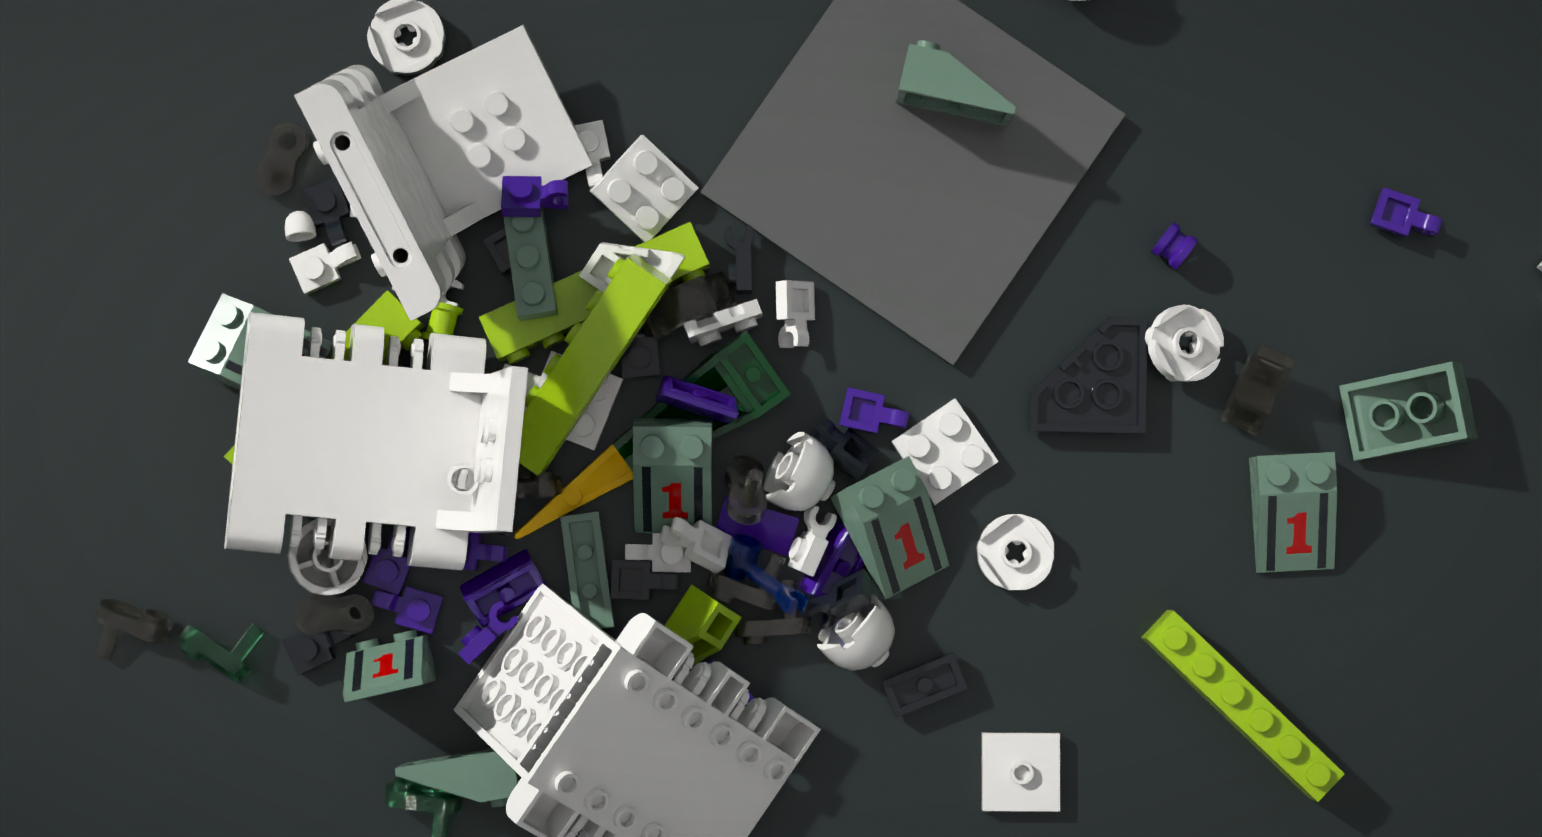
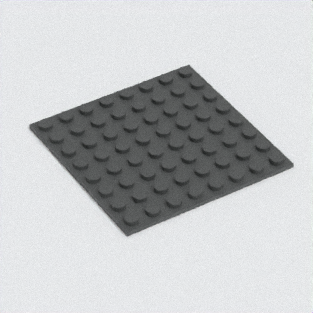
M833 0L700 193L746 225L751 226L759 234L953 366L1126 114L959 0ZM922 40L940 45L941 51L950 53L1016 106L1015 114L1009 126H999L895 103L909 43L917 45V41Z

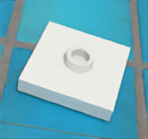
M982 732V811L1060 812V733Z

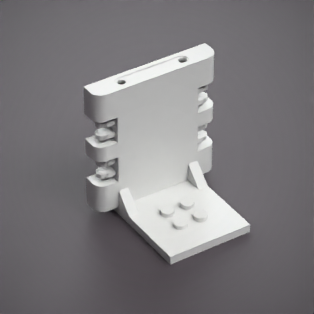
M524 24L385 93L376 76L369 68L363 65H352L294 95L317 141L313 142V147L323 165L330 164L375 251L371 258L376 270L381 277L387 275L410 321L432 311L464 267L466 255L456 234L479 220L501 210L503 176H541L542 186L550 181L563 180L593 165Z
M255 312L248 313L224 549L280 554L284 535L285 515H291L289 547H298L302 540V518L313 517L316 518L312 542L314 549L323 550L325 544L327 519H332L328 558L360 561L364 547L366 523H370L368 554L377 555L381 547L382 524L394 525L391 542L392 554L396 557H402L407 526L410 527L407 566L463 570L469 532H512L528 368L510 366L491 374H484L486 359L485 339L431 333L429 335L426 370L422 369L424 351L422 339H414L411 345L410 368L398 367L401 343L399 342V337L390 336L386 365H382L384 327L360 324L351 325L348 361H344L346 333L343 330H336L333 336L332 359L319 358L322 333L321 328L317 327L311 328L308 356H302L304 318ZM466 463L475 468L474 481L479 483V485L469 495H458L448 485V473L457 464ZM461 469L457 488L465 489V481L469 470Z
M543 583L537 588L519 614L520 619L518 623L507 631L454 708V711L522 777L507 800L506 813L515 824L537 837H575L578 835V832L580 833L578 837H748L821 730L811 721L775 698L771 697L763 700L759 697L747 703L749 700V690H747V687L750 685V682L721 662L716 661L710 664L700 662L692 669L694 654L690 651L694 646L646 613H640L633 617L616 640Z

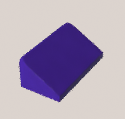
M669 375L663 376L655 396L658 402L722 423H730L736 420L739 414L735 397Z
M725 496L716 528L732 536L731 539L788 556L799 518Z
M837 521L826 536L825 540L829 542L814 576L805 574L799 584V589L814 597L831 593L832 584L862 570L864 562L846 527Z
M524 549L507 558L506 562H500L460 585V590L465 602L481 627L490 622L489 612L495 603L504 600L506 603L498 612V616L501 617L529 601L542 583L546 586L547 584L527 549Z

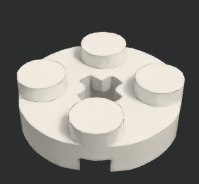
M390 0L386 2L375 13L367 33L368 45L374 58L380 65L395 75L412 76L423 73L430 69L444 53L446 38L443 23L433 8L420 1ZM407 27L410 32H417V37L413 39V44L410 46H406L404 43L398 44L396 38L401 36L400 29Z
M1185 304L1170 307L1156 317L1153 325L1145 333V341L1148 345L1150 358L1157 370L1169 381L1191 382L1201 380L1209 376L1218 367L1220 359L1217 358L1220 354V347L1224 346L1223 332L1216 318L1205 309H1198L1195 306ZM1181 335L1183 337L1190 336L1192 339V343L1188 345L1189 353L1180 348Z
M1007 514L996 518L983 530L977 543L978 564L985 577L994 585L1006 590H1027L1041 583L1050 573L1054 559V541L1048 529L1037 519L1023 514ZM1010 542H1013L1016 546L1021 543L1025 546L1026 550L1022 552L1024 557L1022 562L1018 563L1015 559L1008 561L1005 555L1009 552L1007 545Z

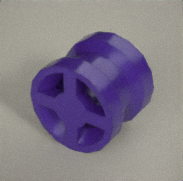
M1173 222L1155 244L1151 253L1156 257L1163 256L1168 260L1169 266L1176 270L1194 248L1198 239L1193 235L1186 236L1181 232L1180 225Z

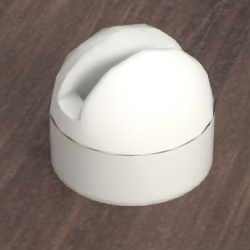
M295 211L286 218L284 227L286 240L300 242L317 236L314 222L306 212Z
M460 463L452 467L447 477L450 489L458 495L473 493L479 483L474 481L475 468L466 463ZM461 469L469 470L465 481V489L457 488Z

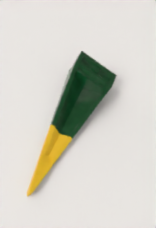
M743 331L716 352H712L683 379L684 381L733 396L737 399L739 413L737 419L730 423L713 420V439L759 418L791 395L747 331ZM657 402L641 417L710 419L661 402ZM633 425L515 532L514 539H520L632 480Z

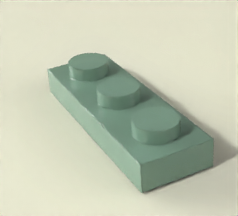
M541 208V217H504L517 317L520 321L558 315L543 208Z
M600 512L562 516L560 519L572 606L600 629L615 627Z

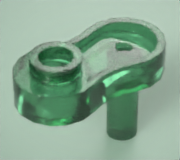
M252 624L231 652H229L197 628L187 625L178 637L182 643L179 649L193 661L198 662L202 658L231 680L241 683L250 671L242 661L263 636L264 632Z
M397 777L394 779V782L386 785L384 801L387 806L395 809L420 810L434 813L432 837H447L449 814H455L462 810L463 797Z

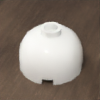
M797 432L786 442L792 446L784 456V454L778 452L772 461L763 483V490L769 493L764 495V499L786 510L804 511L816 505L820 500H827L832 494L835 487V481L832 480L834 463L827 448L822 443L805 432Z
M327 519L323 550L314 549L312 540L316 520H313L301 528L302 540L299 546L289 547L287 555L290 572L297 583L311 593L324 596L343 593L356 585L364 572L368 558L365 541L360 561L328 558L332 519Z
M871 594L870 604L858 613H851L839 620L836 618L833 626L821 629L818 638L822 644H817V646L830 661L842 668L853 671L866 669L870 666L877 667L888 658L889 648L894 639L895 628L891 614L878 597Z

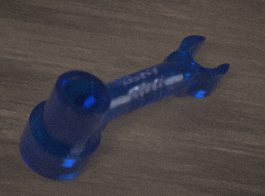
M734 534L728 548L730 556L724 568V573L735 580H744L747 576L774 596L780 608L791 615L795 607L799 611L804 612L809 598L804 593L790 586H785L757 565L762 544L756 538L747 534Z

